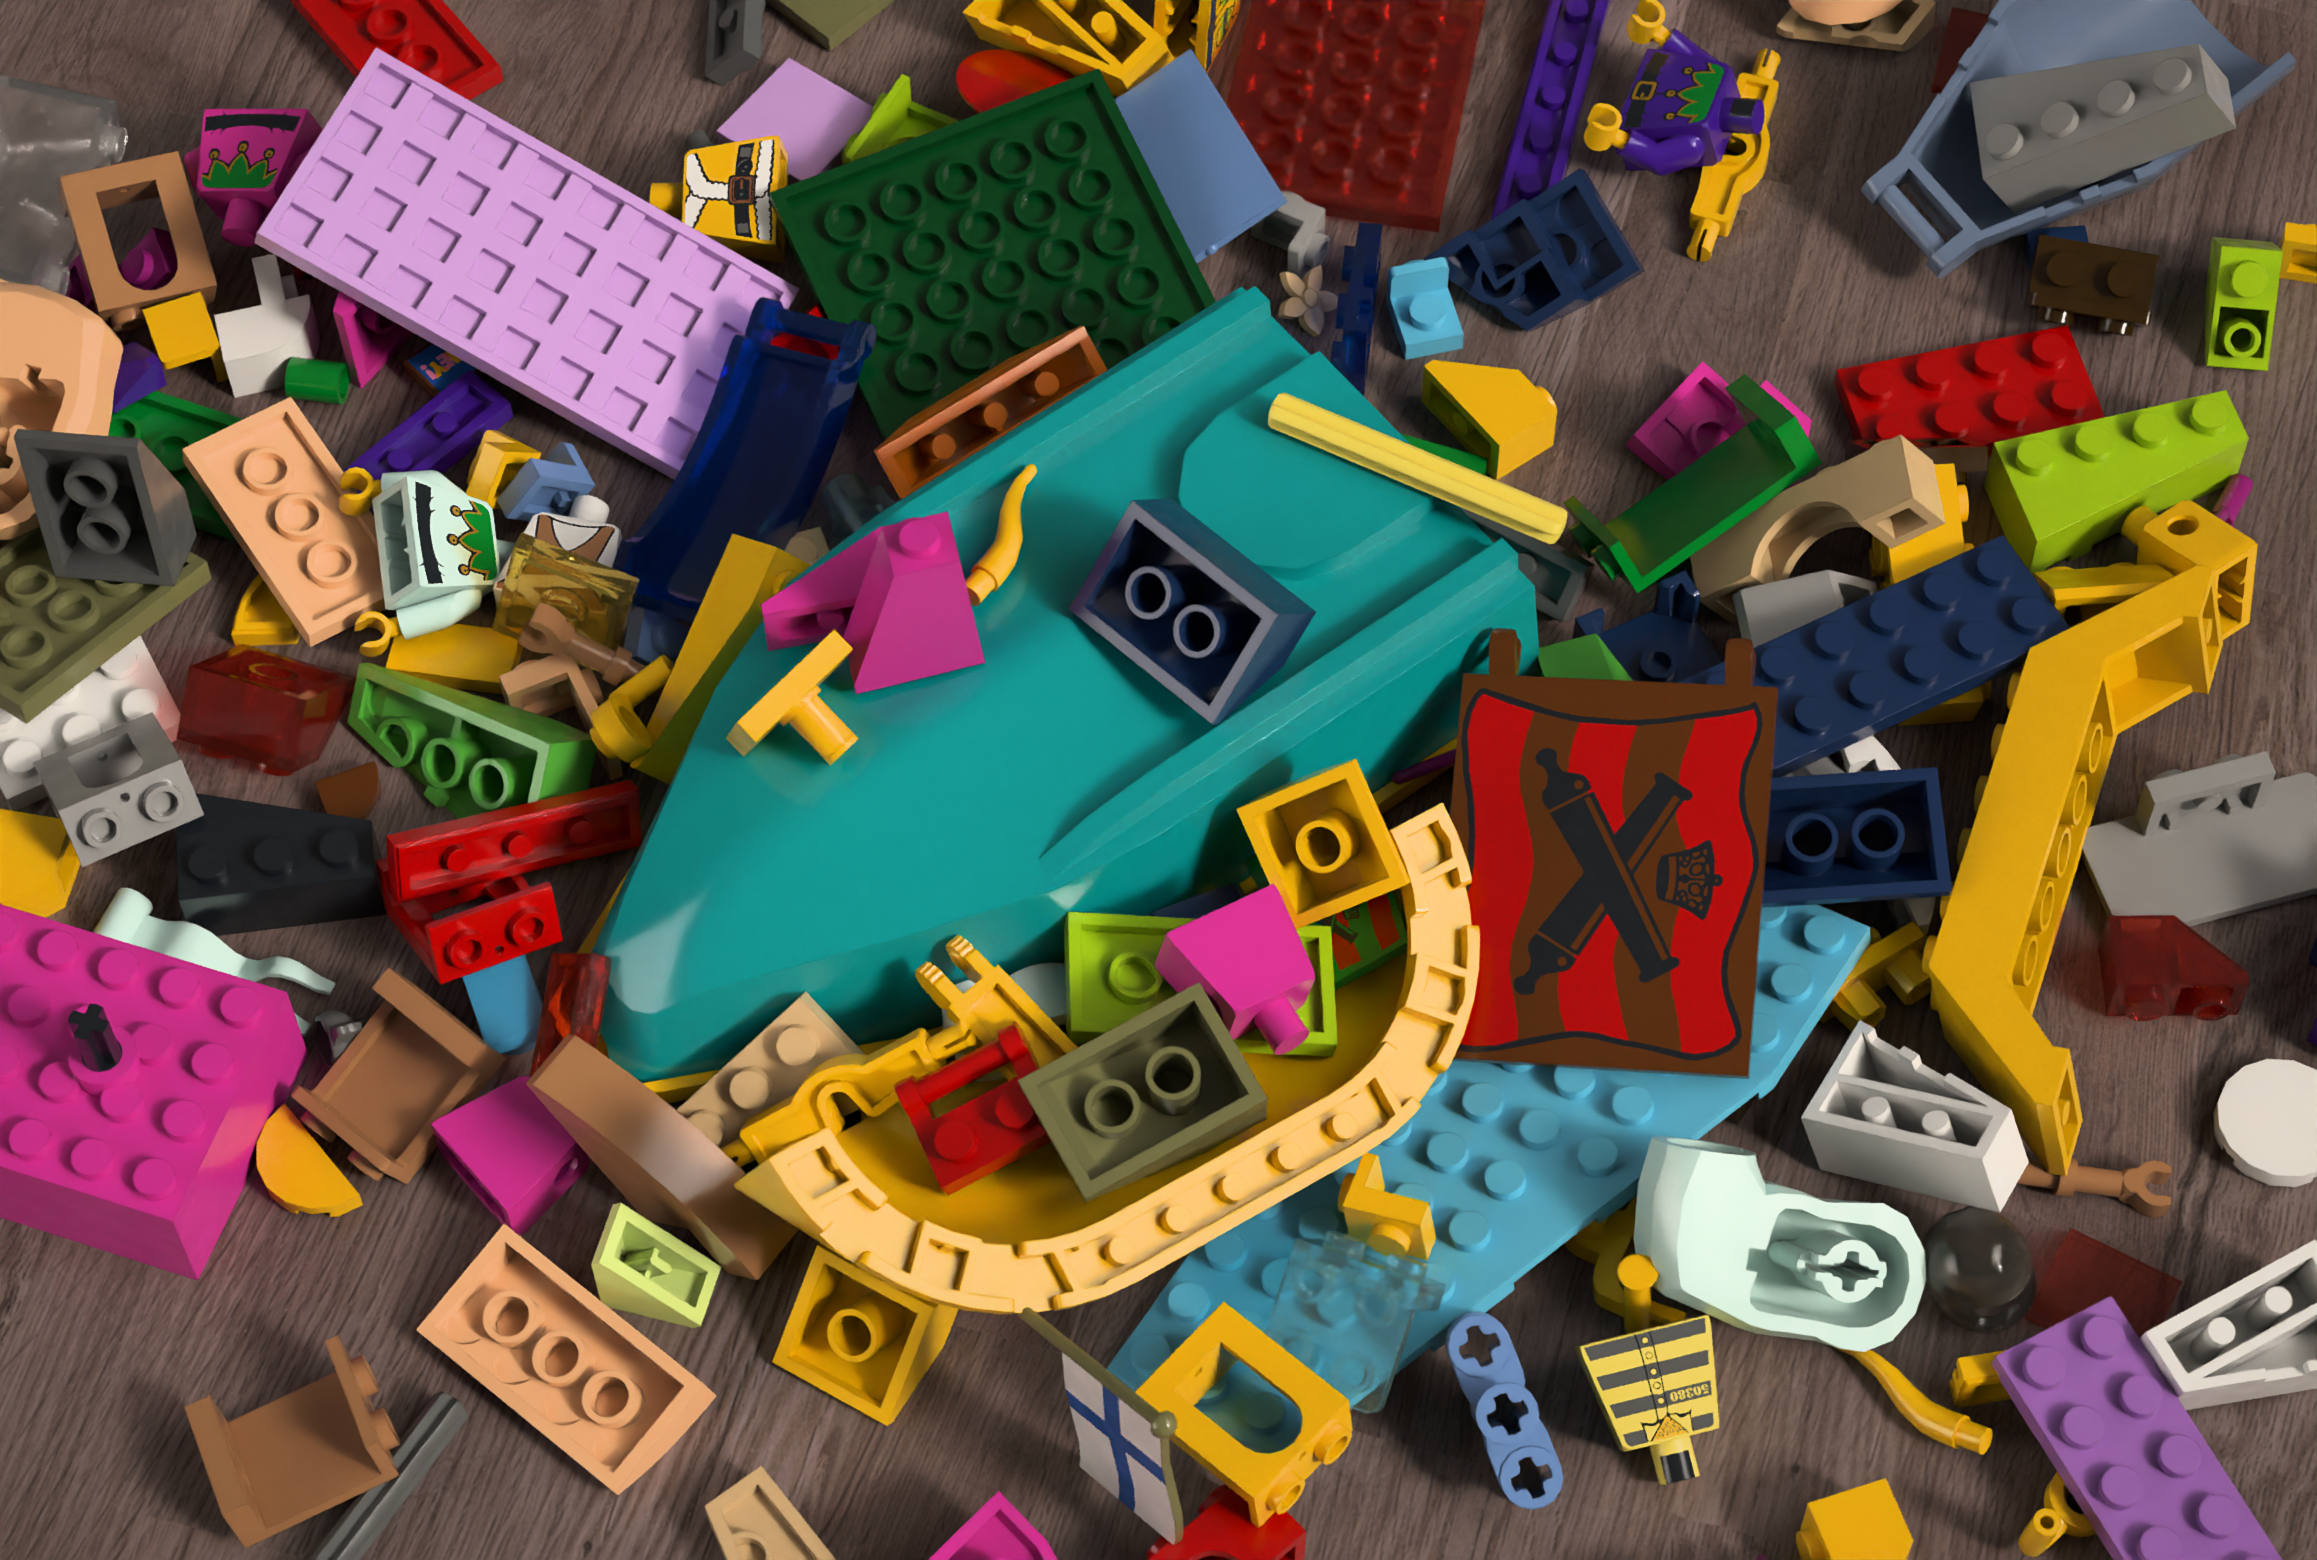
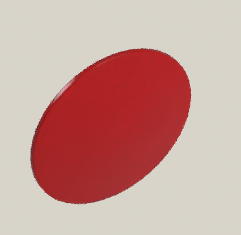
M994 49L977 52L964 59L956 72V86L966 103L976 112L982 113L1067 81L1075 76L1035 55L1015 50Z

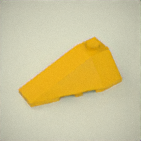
M732 533L646 729L651 737L652 747L631 762L630 767L670 785L715 688L762 622L761 604L782 591L791 580L810 567V564L778 547Z

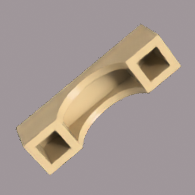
M1900 434L1892 439L1874 444L1869 450L1843 463L1824 468L1816 476L1782 491L1690 556L1695 586L1700 593V602L1732 624L1738 621L1733 601V595L1740 589L1788 579L1802 554L1815 541L1832 531L1847 527L1865 528L1892 549L1945 524L1933 460Z

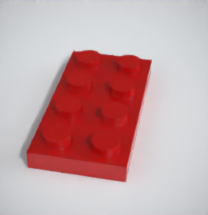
M289 0L355 78L374 49L378 48L468 100L504 81L501 66L443 0Z
M2068 325L1837 369L1834 382L1855 440L1892 439L1900 434L1906 439L1967 438L1988 446L1987 457H1991L1995 442L2105 418Z

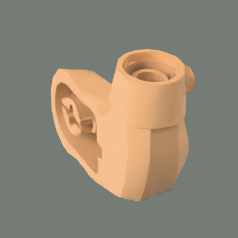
M0 279V540H12L40 527L14 441L17 429L107 436L112 417L114 387L123 353V346L121 340L105 321L78 301L41 286L9 283L3 279Z

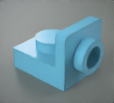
M1444 257L1429 260H1412L1403 265L1391 267L1388 270L1386 305L1405 360L1463 349L1464 333L1448 289L1449 267Z

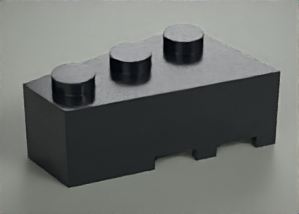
M196 793L204 815L176 827L178 900L186 922L196 924L212 932L215 936L387 915L375 864L376 860L382 859V854L371 820Z

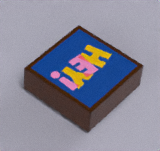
M431 342L404 360L406 373L432 398L469 369L483 381L490 377Z

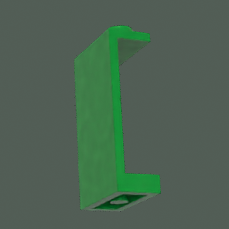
M1746 374L1742 375L1725 389L1745 421L1746 426L1605 526L1574 496L1563 502L1575 521V524L1568 528V532L1588 559L1593 557L1611 582L1621 577L1638 594L1822 464L1795 415Z

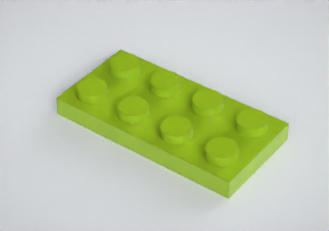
M1068 912L1064 926L1067 1037L1074 1044H1086L1178 994L1155 967V962L1166 933L1196 919ZM1306 925L1296 929L1313 966L1315 981L1305 1004L1296 1010V1013L1308 1029L1309 1035L1299 1046L1284 1055L1333 1057L1338 1040L1331 926ZM1259 1029L1234 1040L1240 1052L1274 1054Z

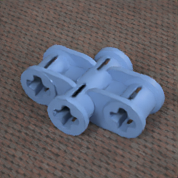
M1479 1311L1464 1313L1455 1319L1447 1330L1446 1350L1461 1390L1470 1402L1471 1416L1483 1433L1484 1447L1497 1481L1508 1499L1517 1506L1531 1510L1543 1508L1553 1502L1561 1491L1563 1474L1547 1429L1539 1419L1537 1402L1531 1392L1525 1388L1522 1366L1510 1336L1502 1323L1488 1313ZM1476 1325L1484 1335L1495 1333L1497 1342L1487 1347L1490 1358L1480 1363L1472 1354L1461 1356L1459 1346L1468 1342L1466 1330ZM1504 1393L1512 1403L1520 1402V1405L1515 1406L1511 1410L1513 1421L1506 1425H1502L1496 1416L1487 1417V1414L1492 1413L1496 1409L1494 1398ZM1526 1457H1530L1536 1466L1547 1464L1548 1472L1543 1473L1539 1477L1541 1488L1535 1492H1529L1523 1483L1512 1486L1511 1478L1520 1473L1518 1461Z

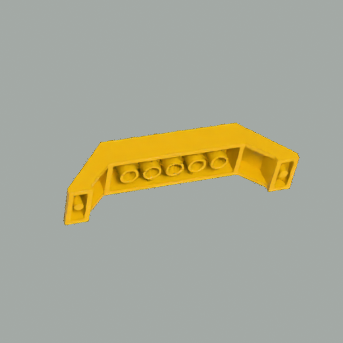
M2196 565L2029 649L2022 673L2014 672L2009 682L2007 706L2010 711L2006 724L1998 723L1993 732L1991 741V760L1993 765L1989 776L1981 775L1976 785L1974 811L1977 815L1972 829L1964 828L1959 838L1957 864L1960 868L1955 882H1951V896H1941L1940 918L1943 921L1938 936L1930 935L1925 944L1922 970L1925 975H1930L1931 1009L1939 1012L1944 1038L1988 1095L2012 1110L2020 1136L2050 1174L2067 1176L2083 1118L2070 1049L2052 1046L2032 1017L2117 735L2192 692L2209 694L2223 646L2213 567Z

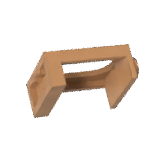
M178 151L60 176L58 197L64 217H69L96 309L95 314L102 318L108 326H112L114 331H129L147 324L142 309L200 291L205 305L214 303L217 282ZM159 197L176 253L178 268L175 277L166 286L157 290H142L131 286L123 279L117 267L101 210Z

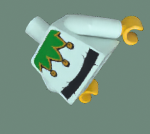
M354 467L346 470L340 478L341 489H357L362 491L360 494L348 493L339 497V508L343 513L351 516L362 515L371 508L373 503L385 609L396 610L397 613L396 617L388 619L382 613L369 611L357 619L354 631L373 627L378 629L383 636L377 641H368L362 644L359 652L367 657H376L387 649L391 637L403 634L405 640L443 630L475 612L480 607L482 597L493 591L495 581L517 545L514 542L496 539L493 509L487 502L468 496L438 471L422 470L382 473L381 479L373 480L369 472L362 468Z

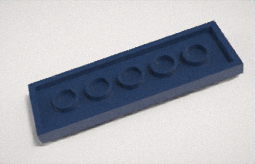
M2003 535L1754 648L1756 667L1753 686L1778 687L1779 690L1772 778L1790 774L2023 666L2031 647L2070 628ZM1725 661L1678 683L1725 685Z

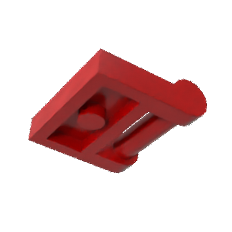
M1016 1021L997 1030L998 1038L918 1080L914 1075H910L894 1084L897 1097L910 1118L938 1184L948 1196L1051 1143L1018 1085L1019 1079L1040 1069V1066L1025 1034ZM1010 1062L1013 1064L1018 1076L936 1118L930 1105L931 1103Z

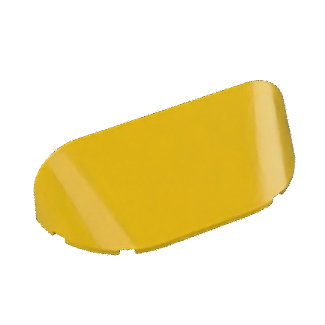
M1443 802L1388 831L1411 881L1407 885L1396 889L1406 917L1407 951L1335 991L1338 1045L1333 1057L1241 1052L1268 1098L1266 1120L1208 1152L1085 1202L1054 1146L1047 1144L948 1196L940 1188L910 1118L901 1103L898 1102L880 1115L869 1117L837 1134L836 1137L830 1128L827 1127L781 1151L734 1184L735 1189L891 1286L927 1301L965 1311L1005 1315L1022 1313L1025 1307H1029L1035 1312L1068 1309L1104 1298L1140 1281L1362 1156L1389 1138L1421 1107L1419 1101L1428 1092L1437 1075L1444 1073L1449 1068L1464 1036L1474 1003L1479 972L1480 929L1477 925H1471L1470 904L1466 886L1472 882L1470 867L1459 835ZM1004 1077L991 1081H973L930 1105L936 1118L1008 1080Z

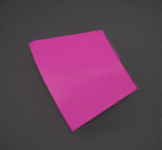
M1702 361L1636 431L1625 446L1648 466L1667 480H1670L1746 426V423L1725 389L1729 384ZM1765 380L1760 387L1795 415L1809 438L1812 420L1771 383ZM1799 479L1798 481H1796L1795 483H1793L1792 485H1790V486H1789L1788 488H1786L1785 490H1787V489H1789V488H1791V487H1793V486L1799 484V483H1800V479Z

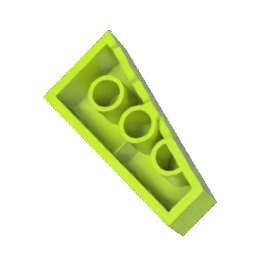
M2227 390L1995 442L1984 481V488L2008 543L2029 572L2033 574V572L2046 571L2047 567L2065 558L2071 562L2091 552L2093 544L2118 532L2122 535L2121 528L2124 520L2139 506H2148L2157 514L2163 510H2168L2182 500L2195 501L2226 486L2230 477L2238 474L2249 437Z

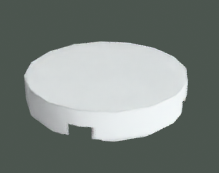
M2265 1059L2243 1066L2226 1081L2213 1112L2214 1136L2221 1150L2224 1146L2227 1153L2234 1159L2232 1164L2244 1175L2267 1185L2298 1187L2311 1183L2314 1177H2317V1070L2294 1060Z

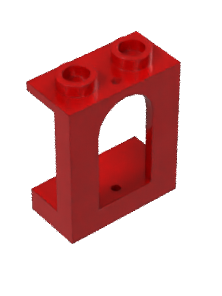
M388 856L375 861L387 916L440 985L563 941L552 885L548 881L530 887L519 874L398 903L390 893ZM487 895L491 900L488 903L434 921L430 914Z

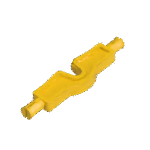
M1768 49L1759 50L1756 54L1751 74L1741 73L1736 82L1741 98L1762 100L1764 104V124L1761 132L1758 135L1732 133L1726 149L1740 155H1723L1721 161L1714 166L1702 167L1699 188L1690 211L1689 228L1693 229L1694 233L1686 250L1687 255L1695 261L1700 248V262L1710 260L1717 236L1727 237L1729 235L1743 194L1753 189L1765 173L1770 148V136L1767 126L1777 100L1779 85L1778 81L1773 80L1781 61L1779 54L1771 50L1767 64Z
M961 1019L958 1023L931 1037L924 1028H918L869 1055L846 1054L831 1058L818 1065L805 1077L796 1094L747 1119L739 1132L740 1138L720 1149L741 1168L754 1160L760 1165L768 1158L827 1127L830 1128L836 1137L837 1134L841 1133L845 1121L833 1097L834 1092L847 1094L864 1113L870 1117H876L899 1101L894 1089L895 1083L910 1075H914L918 1080L947 1064L946 1059L968 1047L975 1046L977 1044L976 1036L973 1030L967 1031L970 1024L965 1019Z

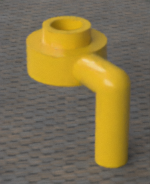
M663 654L614 690L608 700L591 712L594 726L589 730L590 736L597 748L608 759L614 760L619 757L621 760L631 763L652 747L651 737L640 718L634 712V707L666 684L674 667V664L667 656Z
M2056 1472L2046 1487L2044 1493L2045 1508L2035 1513L2019 1536V1548L2023 1554L2029 1557L2041 1555L2064 1533L2075 1537H2088L2096 1534L2086 1516L2074 1512L2068 1506L2067 1496L2071 1495V1492L2058 1472Z

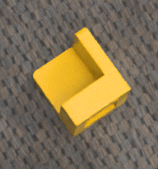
M201 291L142 309L156 354L164 369H172L209 357L218 383L229 380L221 346Z

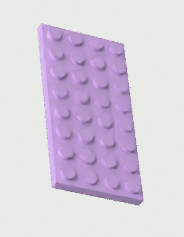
M378 48L374 49L257 231L254 242L684 486L688 485L765 351L764 346L774 336L799 291V288Z

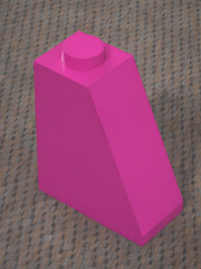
M948 511L882 527L843 639L853 648L847 657L856 694L985 663Z

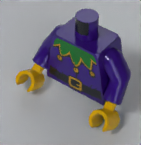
M1640 0L1636 8L1637 15L1631 14L1627 22V35L1635 43L1647 44L1654 41L1659 46L1657 49L1646 50L1621 113L1615 107L1605 103H1598L1592 107L1587 118L1588 126L1584 133L1585 143L1593 151H1604L1610 148L1611 145L1616 147V154L1623 158L1626 170L1629 171L1647 170L1655 175L1665 176L1687 167L1714 166L1721 161L1732 133L1758 135L1761 132L1764 124V104L1761 99L1741 98L1733 69L1729 65L1711 56L1676 28L1668 31L1663 27L1662 24L1666 14L1660 2L1657 0Z

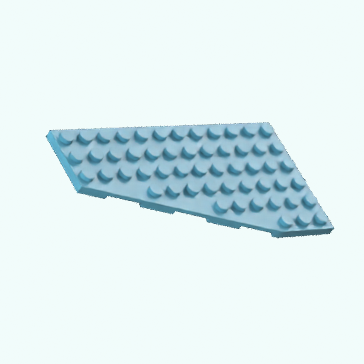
M1818 904L1762 908L1749 1079L1452 1061L1444 1073L1437 1075L1428 1092L1419 1101L1421 1107L1389 1138L1367 1152L1379 1156L1385 1184L1384 1192L1429 1202L1436 1240L1428 1261L1407 1255L1402 1258L1387 1257L1376 1252L1370 1246L1350 1241L1344 1213L1338 1211V1195L1345 1175L1349 1172L1356 1173L1362 1158L1360 1156L1191 1251L1109 1364L1107 1370L1135 1392L1225 1302L1348 1398L1350 1409H1352L1430 1348L1435 1352L1445 1344L1447 1330L1455 1319L1464 1313L1474 1311L1486 1313L1515 1290V1281L1594 1220L1599 1225L1637 1195L1638 1182L1652 1137L1665 1136L1698 1140L1753 1096L1760 1100L1773 1090L1871 943L1870 927ZM1240 1360L1194 1405V1407L1239 1443L1254 1452L1270 1454L1282 1451L1294 1443L1301 1432L1303 1420L1300 1411L1293 1402Z

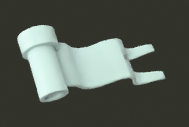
M124 887L118 890L93 930V933L253 982L266 977L284 978L325 995H330L336 985L335 982L320 976L302 963L291 958L274 956L259 961L248 959L234 952L212 932L196 924L185 921H166L150 916L149 914L153 910L150 900L140 892ZM295 1014L301 1034L305 1037L312 1025Z

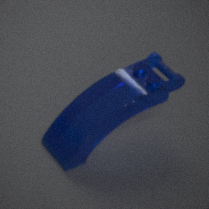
M765 297L757 300L745 334H736L731 341L710 406L678 475L646 522L628 540L622 539L619 544L610 572H623L640 579L639 584H606L602 595L603 598L693 623L732 533L778 547L785 551L791 538L796 535L831 461L864 360L870 356L875 345L876 328L874 324L858 320L845 324L785 309L781 301ZM777 332H782L841 348L837 359L830 360L770 345V341Z

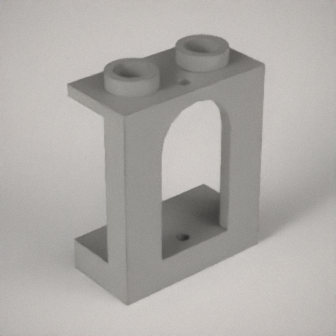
M153 712L33 762L57 818L61 819L82 867L204 815L183 762ZM100 753H105L102 758H98Z

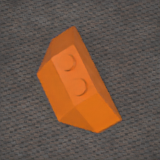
M1079 326L1007 359L909 418L874 450V453L899 498L902 500L1108 369L1085 327Z

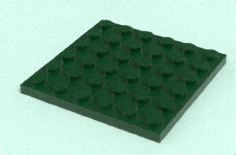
M1099 68L770 192V203L813 296L817 304L819 303L846 358L845 364L882 443L909 418L1007 359L1079 326L1085 327L1106 368L1109 370L1216 302Z

